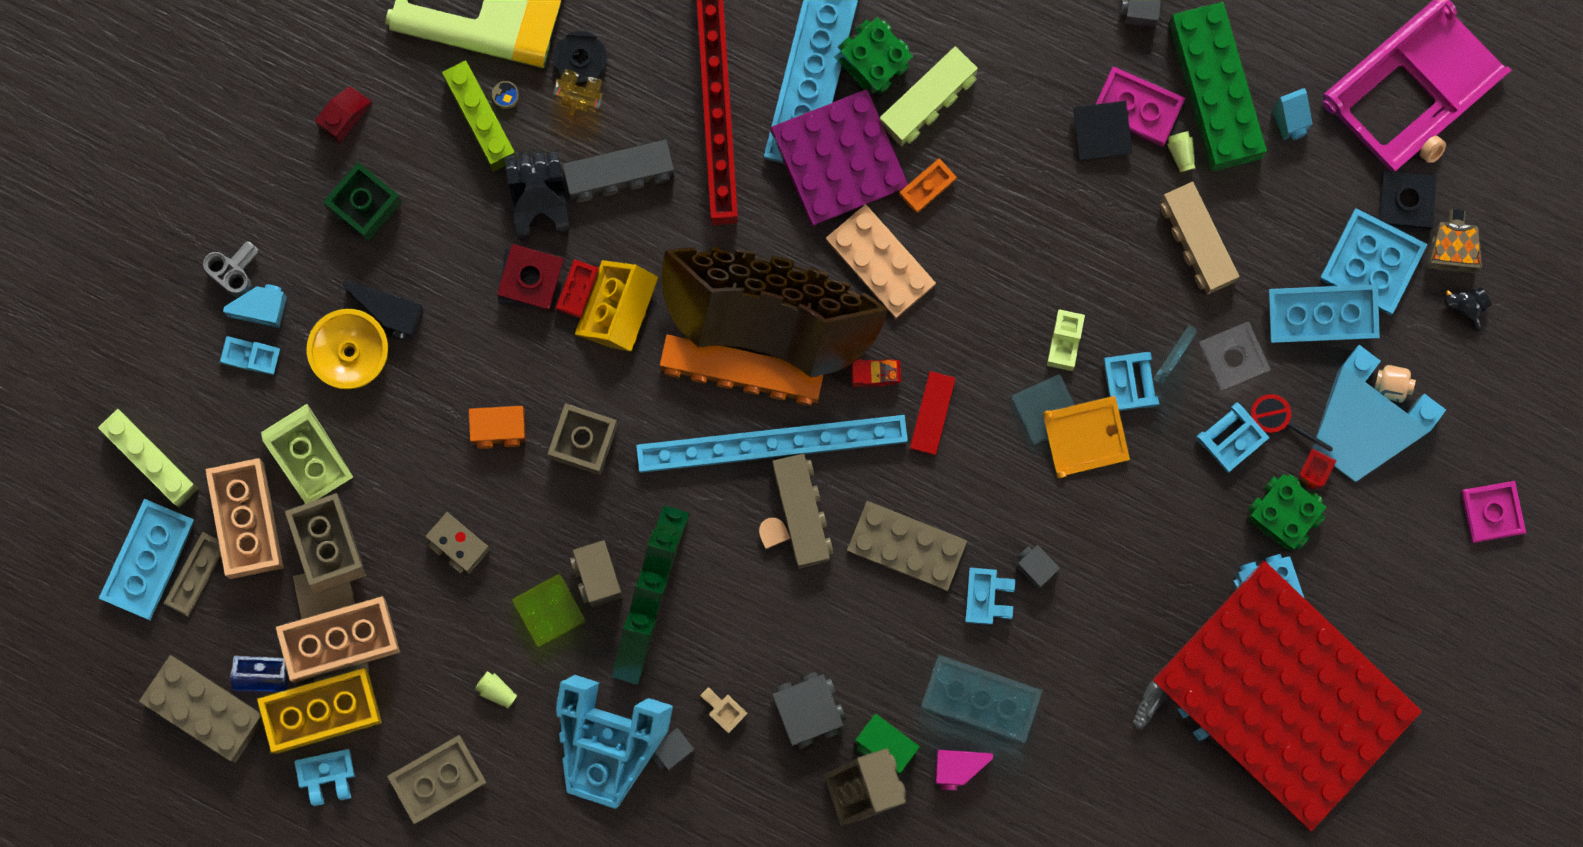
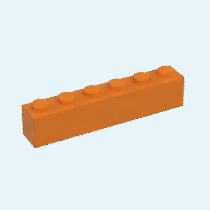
M668 334L666 335L660 362V370L665 371L664 375L680 378V375L690 376L691 381L703 384L707 380L714 381L721 388L732 389L733 386L742 387L746 393L759 395V391L770 393L769 397L777 400H785L786 397L796 399V403L805 406H811L812 403L818 404L824 376L809 377L797 367L780 358L724 346L698 348L690 339Z

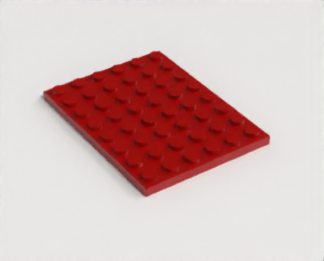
M1262 561L1152 680L1309 831H1312L1422 712L1266 561Z

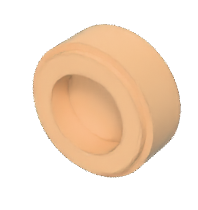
M1438 136L1431 137L1421 148L1420 157L1428 163L1435 162L1445 151V141Z

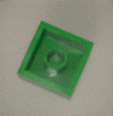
M876 713L854 742L858 746L855 751L861 756L888 749L889 754L896 761L897 768L895 772L897 776L920 747Z

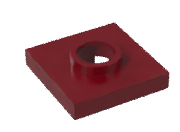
M512 244L497 296L549 311L564 258ZM527 266L537 268L540 273L538 282L533 285L523 283L520 278L522 269Z

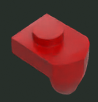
M1312 448L1299 474L1303 485L1307 489L1322 488L1337 460Z

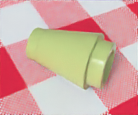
M1188 131L1169 136V144L1167 146L1180 172L1194 169L1193 137L1189 136Z
M488 671L475 687V690L479 692V696L507 709L517 696L495 673L492 675Z

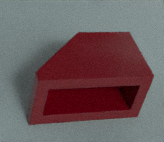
M349 86L332 98L314 121L321 131L340 144L372 101Z

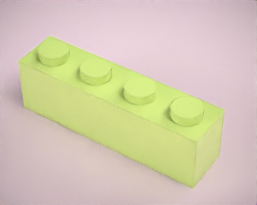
M955 46L880 117L879 120L882 122L885 131L900 146L906 141L909 144L913 142L920 134L918 130L925 123L928 126L932 124L939 116L937 112L943 106L948 108L958 98L956 94L962 88L967 90L977 80L975 76L978 68Z
M119 409L98 427L177 507L183 505L198 490Z

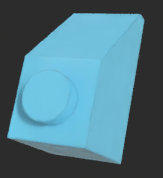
M1305 88L1280 97L1272 109V114L1283 139L1292 137L1293 140H1296L1308 134L1307 131L1313 123Z
M266 284L265 288L257 286L226 305L223 312L230 318L280 328L287 296L284 292H281L280 287Z

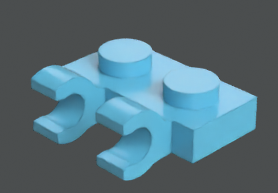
M970 568L965 623L993 625V617L1012 619L1013 606L994 605L995 590L1014 592L1015 579L996 578L997 570Z
M349 749L295 761L299 788L308 787L311 805L318 806L324 804L320 785L334 781L338 799L341 801L351 798L347 779L355 777Z

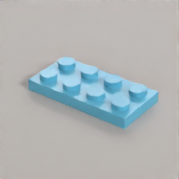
M1378 284L1269 289L1271 343L1380 338Z
M144 499L99 599L151 620L196 521Z

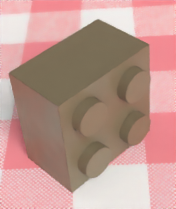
M565 403L548 451L549 459L601 476L618 426L617 420Z
M605 540L573 550L575 557L570 558L576 577L581 576L583 581L578 586L584 603L589 602L593 608L623 598Z

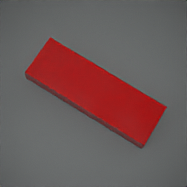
M932 371L929 372L910 450L936 456L955 377Z

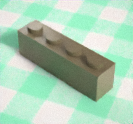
M803 453L772 461L797 568L828 562L830 560L829 554H833V547L830 537L825 538L823 528L827 527L824 512H818L816 502L821 500L817 485L812 486L810 476L814 475L811 459L806 460Z

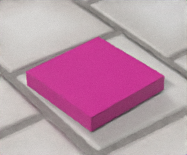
M1515 481L1461 491L1472 544L1526 534Z

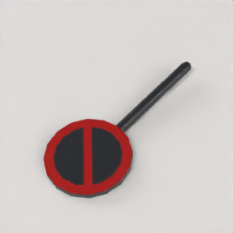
M1266 394L1254 402L1251 409V417L1264 432L1277 433L1287 426L1330 452L1333 451V447L1289 422L1291 419V408L1282 397L1275 394Z

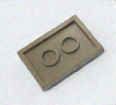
M460 735L387 776L414 824L419 823L487 783Z

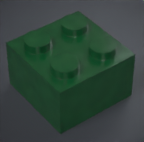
M357 162L323 203L328 211L368 242L399 207L402 201L395 191Z

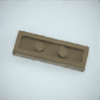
M202 532L164 601V605L189 617L221 558L218 539Z

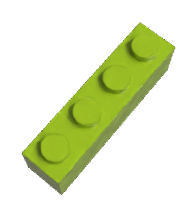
M465 60L443 71L445 82L491 169L494 172L506 166L505 157L515 155V152L467 61Z

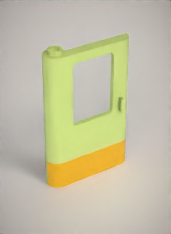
M396 0L393 9H389L387 12L386 24L389 25L390 31L544 68L548 59L550 38L562 0H484L477 19H469L408 3V0Z

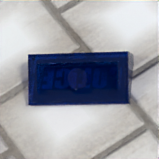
M234 656L230 676L232 689L286 691L288 671L284 658Z

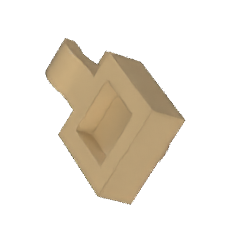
M709 687L700 695L714 708L709 716L727 733L748 714L729 695L721 700Z

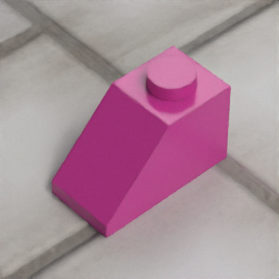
M936 751L935 784L941 785V790L957 791V786H963L993 759V753Z

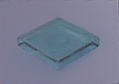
M1188 325L1154 376V380L1160 384L1166 380L1196 335L1197 330Z
M1060 374L1011 395V399L1033 445L1048 439L1043 412L1074 405Z

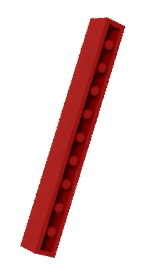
M696 0L711 225L738 224L723 0Z

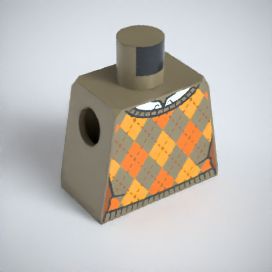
M1450 210L1449 222H1440L1435 227L1425 268L1476 274L1481 269L1478 227L1465 225L1466 212L1464 210Z

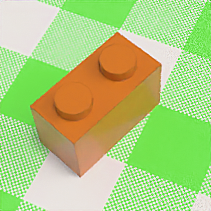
M523 406L469 409L470 442L472 445H477L478 449L493 448V444L504 443V447H519L520 442H526L525 410Z

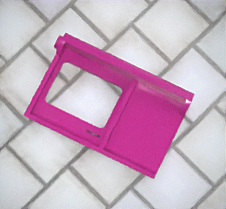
M1450 0L1431 1L1323 94L1324 101L1322 104L1325 109L1331 114L1335 113L1391 171H1396L1431 137L1439 134L1511 71L1509 67L1502 65L1456 18L1457 10ZM1403 67L1434 98L1435 103L1387 145H1381L1351 114L1350 108L1396 68Z

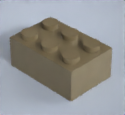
M337 493L285 511L309 586L314 594L366 576L348 519Z

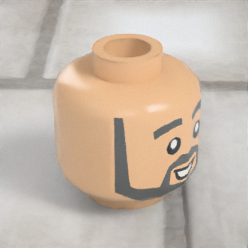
M1387 365L1383 370L1378 371L1375 390L1390 401L1402 403L1407 395H1413L1416 380L1410 379L1411 372L1409 369Z

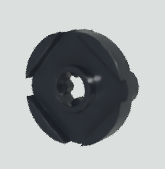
M574 31L567 34V37L563 38L556 45L554 63L562 79L572 84L584 85L599 80L606 68L607 53L603 43L594 34L587 31ZM579 52H583L584 56L588 57V59L583 61V64H578L576 60H573V56H578Z

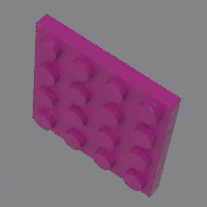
M867 89L770 128L811 227L899 192L908 185Z

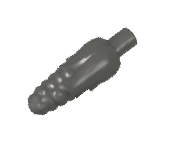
M1153 681L1147 686L1134 717L1133 727L1137 730H1141L1147 725L1150 718L1159 709L1167 696Z

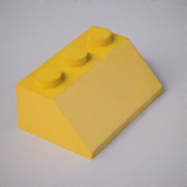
M602 260L599 273L575 335L613 349L631 351L636 342L649 301L655 290L658 277L638 265Z

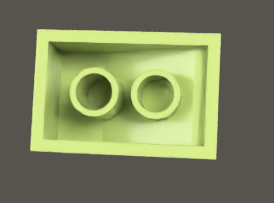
M308 404L261 432L263 442L305 504L318 500L353 478Z

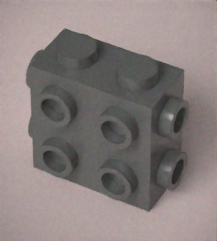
M816 672L801 678L802 683L792 686L791 682L776 687L777 692L772 694L792 747L798 745L799 749L814 744V738L822 735L824 739L834 737L840 734L838 729L844 726L842 721L846 720L843 708L841 704L835 705L832 695L836 694L831 678L825 679L824 674L818 676Z

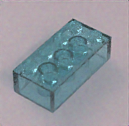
M938 655L919 709L1024 744L1026 743L1043 690Z

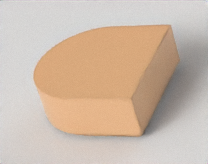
M768 518L760 525L759 536L765 550L790 540L788 531L781 520Z

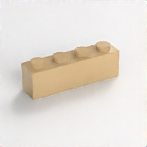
M1188 183L1164 194L1161 199L1160 209L1166 219L1169 218L1173 225L1171 230L1177 242L1181 241L1185 249L1183 251L1184 259L1189 266H1193L1197 274L1194 277L1199 289H1204L1206 295L1235 283L1239 278L1238 272L1194 183Z

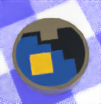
M502 81L493 88L492 98L499 108L510 109L518 103L519 92L513 83Z

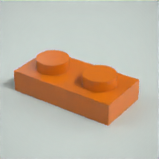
M939 158L901 190L899 195L917 214L956 181L957 177Z

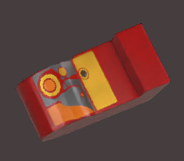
M857 359L851 364L852 387H877L901 383V363L899 360Z

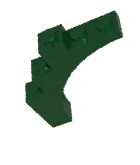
M667 506L662 508L656 527L653 529L647 545L642 570L636 583L630 611L623 627L612 673L613 678L637 685L639 683L668 579L688 521V512Z

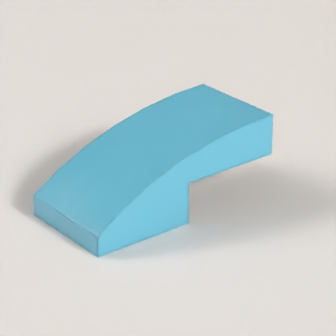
M226 336L219 363L273 375L280 348Z

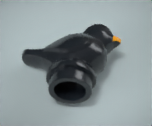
M1480 287L1477 290H1471L1470 293L1460 291L1456 294L1447 291L1444 299L1446 307L1471 320L1475 331H1480V313L1487 311V308L1492 306L1490 298L1484 289Z

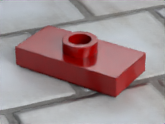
M574 259L555 309L581 319L600 269Z

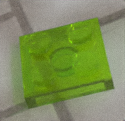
M560 573L512 599L538 648L586 622Z

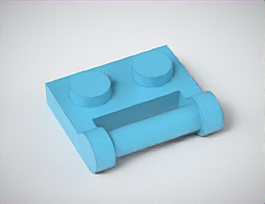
M1151 352L1103 359L1109 397L1116 396L1119 411L1159 406V399L1155 396L1150 361H1152ZM1134 363H1139L1145 398L1138 399L1132 365Z
M1237 402L1230 407L1231 411L1206 432L1202 431L1196 436L1198 442L1208 450L1227 473L1269 439L1268 435ZM1240 419L1243 425L1220 445L1217 446L1212 441L1233 422Z

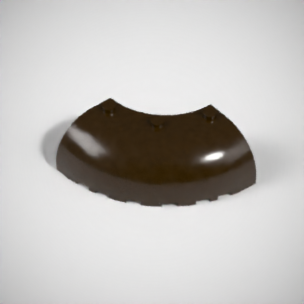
M695 247L665 250L662 264V289L666 306L676 326L698 348L706 346L748 348L756 352H764L778 357L797 367L809 377H817L839 371L859 359L879 335L888 311L869 295L862 293L860 296L850 290L851 285L849 283L828 279V273L810 267L809 270L794 266L795 261L772 255L770 260L755 257L754 251L735 249L734 253L721 251L719 247H711L710 252H697Z

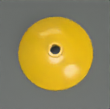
M341 309L325 315L315 324L307 341V358L313 372L324 383L339 389H356L372 382L383 370L388 357V341L381 325L369 314L355 309ZM349 348L355 351L351 357L345 356V352Z

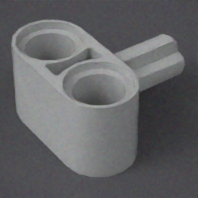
M247 241L231 259L219 252L209 253L203 262L204 269L227 292L239 298L251 290V281L243 269L258 253V249L251 242ZM222 261L224 265L220 271H211L213 263ZM243 278L244 284L238 289L231 287L234 279Z

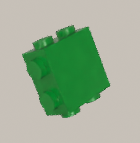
M877 17L871 22L866 19L855 29L858 34L853 39L848 36L837 46L840 51L834 56L864 90H868L870 95L876 91L880 94L892 84L889 79L894 74L899 77L909 68L907 62L913 57L909 52L908 45L904 41L898 40L892 33L889 24Z
M1282 474L1278 479L1273 477L1264 488L1267 494L1262 500L1257 497L1248 508L1251 514L1247 520L1288 552H1291L1295 547L1300 550L1309 539L1306 535L1311 527L1316 529L1326 516L1322 513L1326 506L1322 504L1323 499L1312 491L1308 493L1300 487L1302 483L1290 474L1288 476Z

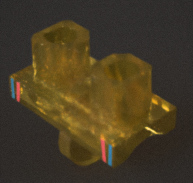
M565 69L560 80L556 79L553 94L562 97L560 104L570 107L568 115L574 116L576 110L586 112L588 105L596 108L600 107L602 99V81L600 79L588 77L585 88L575 85L578 73Z

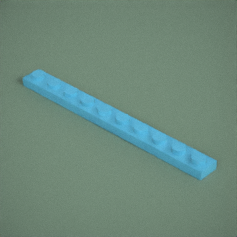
M905 415L639 444L636 446L639 473L795 456L803 453L813 454L907 443L908 439Z

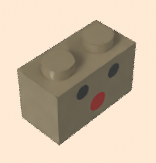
M448 512L444 514L426 535V538L430 541L427 546L439 556L445 553L451 559L448 564L459 573L465 570L470 574L490 551V548Z

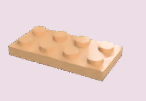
M866 204L825 239L895 319L936 285L935 281Z

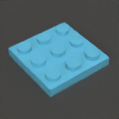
M1355 208L1319 280L1331 286L1378 284V308L1380 311L1391 316L1427 244Z

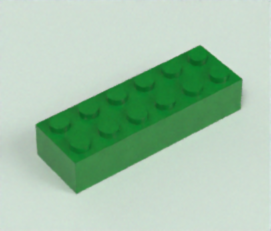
M1224 2L1172 14L1168 24L1211 172L1262 159L1267 150Z

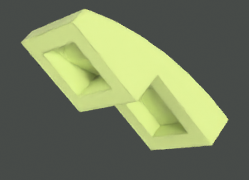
M1058 310L1047 366L1073 371L1085 315Z

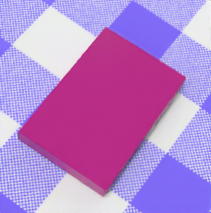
M1113 66L1096 104L1126 101L1130 133L1164 147L1185 98Z

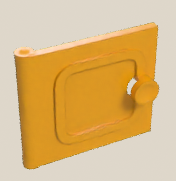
M1116 396L1043 412L1057 478H1064L1069 474L1130 460Z

